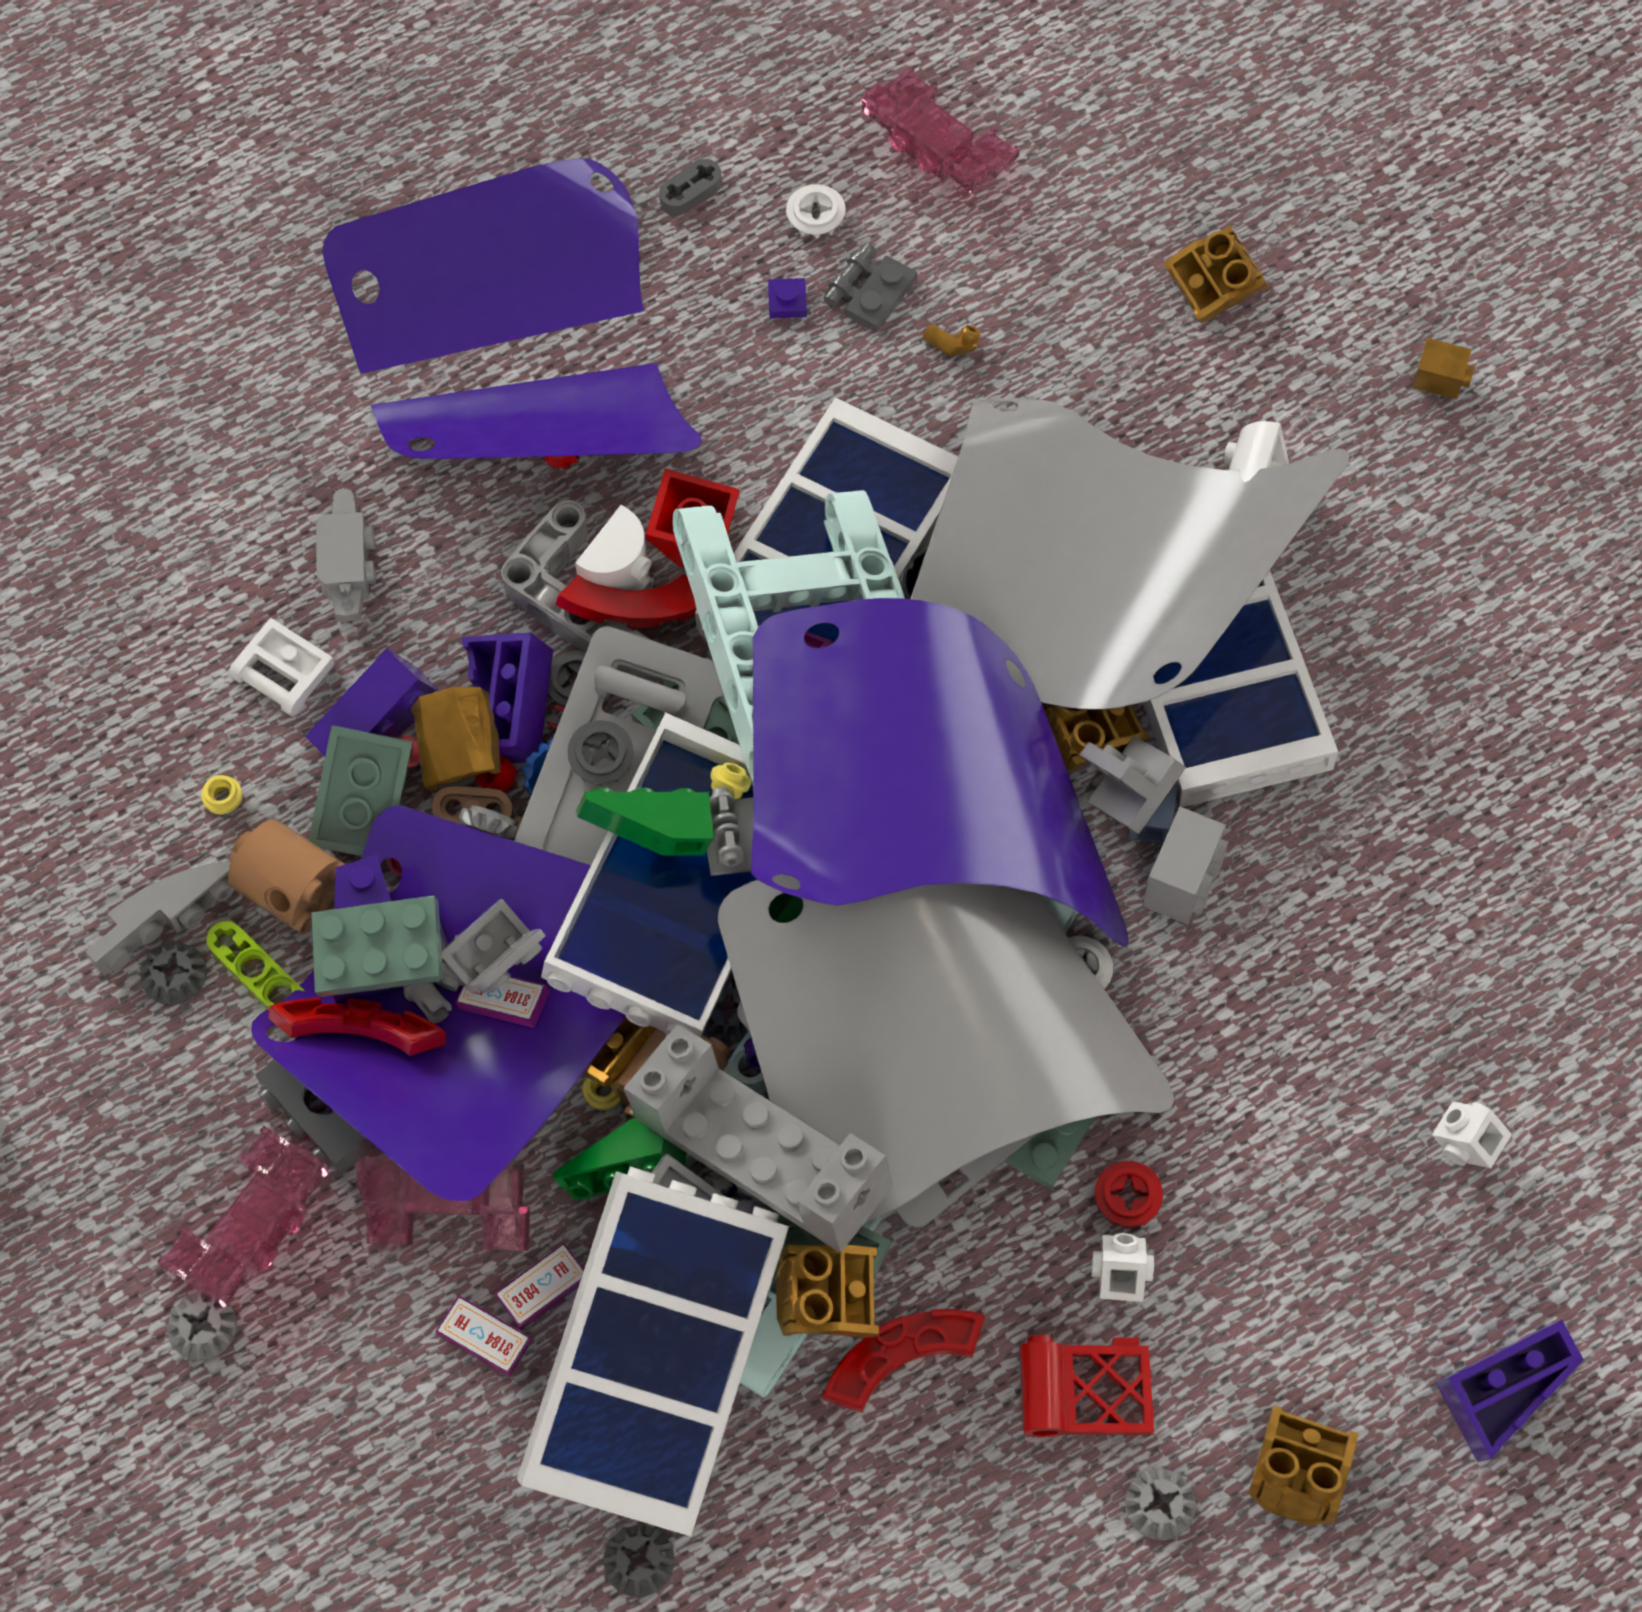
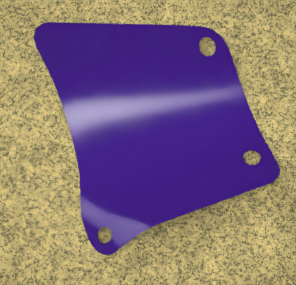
M576 158L529 167L336 225L328 232L323 242L322 254L326 271L360 374L644 312L640 291L638 219L634 205L620 179L607 167L592 159ZM593 173L604 175L612 183L613 190L608 193L597 191L591 185L590 176ZM360 270L371 272L379 283V296L372 303L365 304L359 301L352 290V279ZM657 363L371 405L386 444L399 454L421 459L680 453L694 450L702 443L700 434L685 421L674 405L662 380ZM417 438H429L435 442V446L426 451L412 450L408 447V444Z
M874 598L776 614L766 619L757 628L753 636V838L751 872L756 879L781 892L831 905L861 902L923 885L969 883L1005 886L1034 892L1064 903L1094 922L1114 942L1122 947L1128 945L1129 938L1125 922L1035 686L1015 653L989 627L969 614L938 603L903 598ZM830 623L839 629L838 639L830 646L813 648L804 641L805 633L814 625ZM1007 660L1012 661L1019 668L1025 679V687H1021L1014 681L1007 669ZM780 874L792 876L800 882V888L798 890L785 888L775 883L772 878Z
M392 806L381 812L374 820L361 858L364 859L377 855L379 864L388 858H394L400 863L402 869L401 881L398 887L389 893L391 901L434 895L439 901V918L448 944L499 899L504 900L529 930L541 929L546 935L538 942L543 947L538 954L527 963L514 964L507 970L511 977L544 984L550 991L535 1027L532 1028L459 1010L455 1002L462 986H459L457 991L454 992L434 982V987L452 1007L451 1011H447L449 1015L443 1021L435 1023V1025L446 1032V1042L443 1046L409 1056L401 1049L375 1038L348 1033H316L298 1036L289 1042L275 1041L266 1035L268 1028L276 1026L268 1019L269 1009L252 1021L251 1032L255 1042L426 1190L445 1200L469 1201L479 1196L536 1134L584 1073L604 1044L623 1022L626 1015L612 1008L600 1009L587 1001L586 997L573 991H559L550 986L546 979L541 978L545 959L591 865L405 806ZM604 870L596 887L597 890L647 912L658 913L663 919L683 927L677 910L668 899L647 887ZM589 902L561 960L644 996L676 957L682 943L667 936L661 939L648 937L641 931L640 924ZM314 970L300 985L305 991L295 990L281 1001L321 998V1004L335 1003L333 996L319 997L315 993ZM403 987L363 999L382 1003L383 1010L401 1015L407 1010L427 1019L415 1002L406 999Z

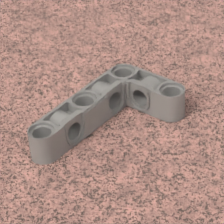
M565 500L556 504L504 563L501 576L507 597L530 613L538 622L581 651H587L595 631L607 626L649 639L640 633L638 629L632 630L627 628L622 622L604 619L603 624L590 620L587 624L576 625L574 623L577 620L585 618L555 605L558 595L567 587L557 580L556 577L565 568L569 559L581 547L588 536L583 507L571 500ZM565 523H576V525L570 528L562 527ZM519 578L528 579L526 582L521 584L513 583L516 579ZM618 667L616 669L654 683L660 681L658 678L625 667Z

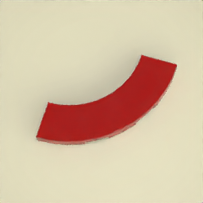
M685 574L664 586L647 590L611 588L592 583L577 575L558 595L555 604L582 618L602 624L604 619L627 623V628L659 627L662 622L676 619L678 622H682L694 617L697 610L691 586Z
M306 998L285 1001L269 1006L268 1019L290 1038L316 1033L356 1034L387 1042L401 1049L409 1056L443 1046L446 1042V1032L429 1020L407 1010L403 1015L383 1010L382 1003L348 998L347 1004H321V998Z
M931 1309L928 1312L916 1313L905 1317L900 1316L879 1326V1334L877 1336L865 1337L845 1354L829 1378L822 1394V1400L863 1413L867 1402L878 1385L902 1365L918 1358L938 1354H952L973 1358L986 1315L959 1309Z

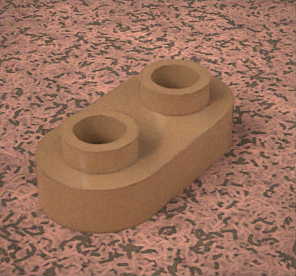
M447 786L439 790L432 801L434 816L461 825L462 823L458 819L460 812L455 815L448 813V807L453 802L461 803V809H471L472 805L489 809L493 805H498L501 807L500 814L511 819L514 817L512 801L504 792L498 789Z

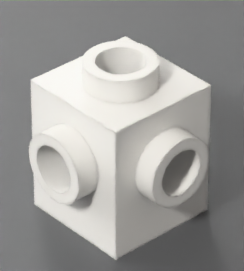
M1454 1101L1432 1134L1444 1149V1156L1451 1162L1461 1166L1468 1163L1490 1169L1512 1135L1494 1112L1479 1103L1468 1105Z
M1118 1233L1114 1236L1102 1235L1101 1251H1093L1091 1277H1099L1100 1299L1143 1302L1145 1281H1153L1154 1255H1146V1238H1137L1128 1233Z

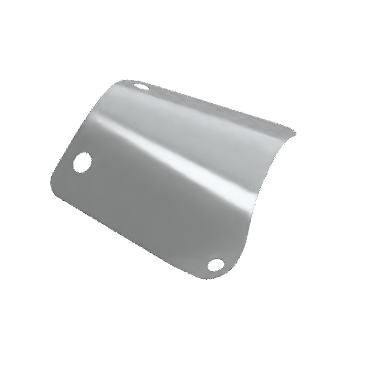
M1023 398L979 400L972 405L961 451L911 599L948 606L969 614L984 623L1018 657L1029 674L1040 701L1043 703L1079 709H1111L1146 702L1170 691L1194 672L1343 472L1350 455L1348 451L1342 448L1328 450L1294 463L1259 469L1249 481L1244 482L1241 478V470H1221L1190 466L1154 457L1124 445L1076 413L1053 401ZM996 402H1015L1018 404V408L1015 411L1004 412L994 408L992 404ZM1007 660L1006 666L1010 675L1018 685L1025 687V679L1021 671L1012 661ZM1172 662L1181 664V671L1174 679L1163 684L1153 682L1152 679L1155 672L1164 665Z
M780 874L772 878L775 883L792 890L800 888V882L792 876ZM756 880L731 891L719 908L718 925L770 1101L838 1145H841L846 1137L852 1133L887 1157L893 1187L866 1221L893 1212L960 1167L998 1148L1039 1132L1074 1121L1106 1114L1126 1112L1162 1113L1170 1110L1173 1105L1174 1096L1167 1078L1037 893L997 885L949 883L918 886L844 905H831L801 898L803 901L801 914L791 922L779 923L771 919L768 907L777 895L784 892Z

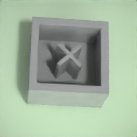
M1179 806L1149 875L1142 907L1187 925L1193 913L1201 915L1209 897L1212 881L1217 879L1222 867L1224 854L1229 843L1222 839L1226 824Z

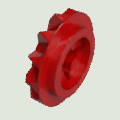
M1120 1161L1108 1166L1100 1174L1096 1182L1094 1195L1098 1211L1109 1220L1110 1224H1118L1129 1229L1133 1226H1145L1158 1214L1163 1200V1189L1157 1175L1146 1165L1136 1161ZM1127 1179H1130L1133 1193L1140 1194L1141 1198L1134 1199L1130 1210H1126L1127 1205H1124V1198L1117 1197L1116 1193L1123 1192Z

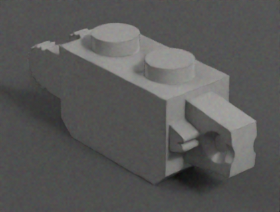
M343 487L335 491V494H332V514H325L316 521L317 580L321 584L322 594L333 602L337 622L361 620L364 598H369V584H376L374 560L369 561L368 550L375 549L373 526L366 525L363 512H359L352 490L344 489Z

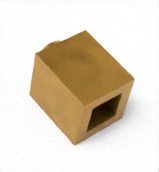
M1427 338L1412 388L1457 399L1461 386L1469 388L1475 366L1468 364L1472 349Z

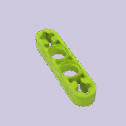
M218 922L208 931L206 940L213 956L267 1010L269 1006L274 1004L270 1001V994L275 988L286 986L292 990V993L295 990L305 991L234 922ZM224 934L226 937L233 935L232 939L236 947L241 951L237 957L226 945L218 948L220 946L218 938ZM258 959L265 963L264 971L259 976L250 978L243 975V967L248 961Z

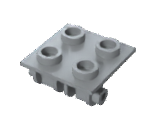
M715 788L712 791V796L709 798L714 839L707 849L711 876L751 871L753 838V797L734 799L733 794L727 788Z

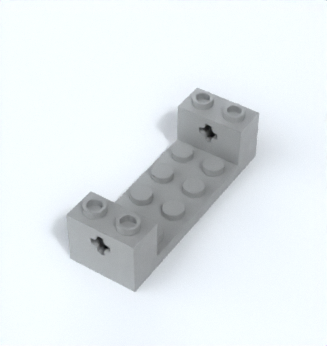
M678 1023L624 1087L637 1121L839 1253L844 1250L893 1187L885 1154L852 1133L846 1137L841 1145H838L719 1069L712 1045Z

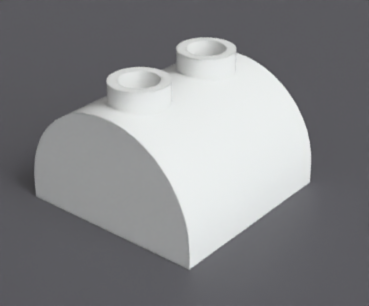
M1261 421L1246 425L1240 432L1238 442H1228L1226 446L1224 462L1225 465L1230 466L1229 470H1241V478L1246 482L1259 469L1289 464L1281 424Z
M620 505L576 561L577 575L595 584L623 590L652 589L654 584V578L649 576L652 561L647 558L643 526L632 511Z

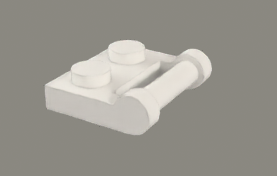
M270 618L232 663L228 676L239 683L246 682L280 704L283 712L294 717L304 706L308 696L335 665L332 656ZM259 660L296 685L289 692L253 669V665Z

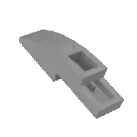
M230 862L206 864L165 877L145 887L107 913L115 927L85 951L93 965L105 976L111 970L118 971L129 962L131 953L143 943L150 944L161 935L163 927L167 923L177 933H180L184 928L189 929L196 926L203 919L205 911L216 901H225L234 893L235 890L228 883Z

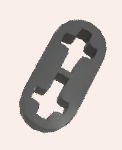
M702 159L694 162L664 182L659 190L660 206L663 211L673 216L682 215L720 190L722 185L721 168L712 160ZM703 174L705 177L711 175L712 180L707 181L704 178L699 180V175ZM672 193L676 196L682 195L683 199L680 201L676 198L670 200L669 195Z

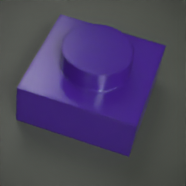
M805 278L768 280L770 319L807 317Z

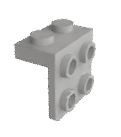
M499 899L441 950L442 961L469 992L483 991L486 993L490 990L492 993L511 977L507 972L514 964L518 965L521 962L525 964L541 951L543 947L538 942L546 935L541 929L529 930L504 900Z

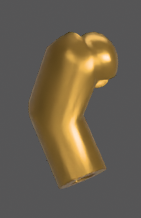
M932 323L926 328L922 338L946 355L953 356L973 352L979 346L978 340L981 337V333L975 326L967 325L961 329L960 333L950 335Z

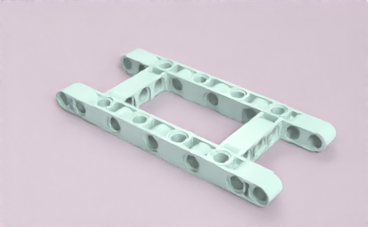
M864 490L830 493L826 496L825 515L827 520L823 522L834 552L736 562L721 513H716L713 506L681 508L674 511L673 531L752 785L753 636L758 628L753 611L772 609L773 612H779L784 607L801 605L816 607L820 603L845 600L853 601L874 598L905 599L871 502Z

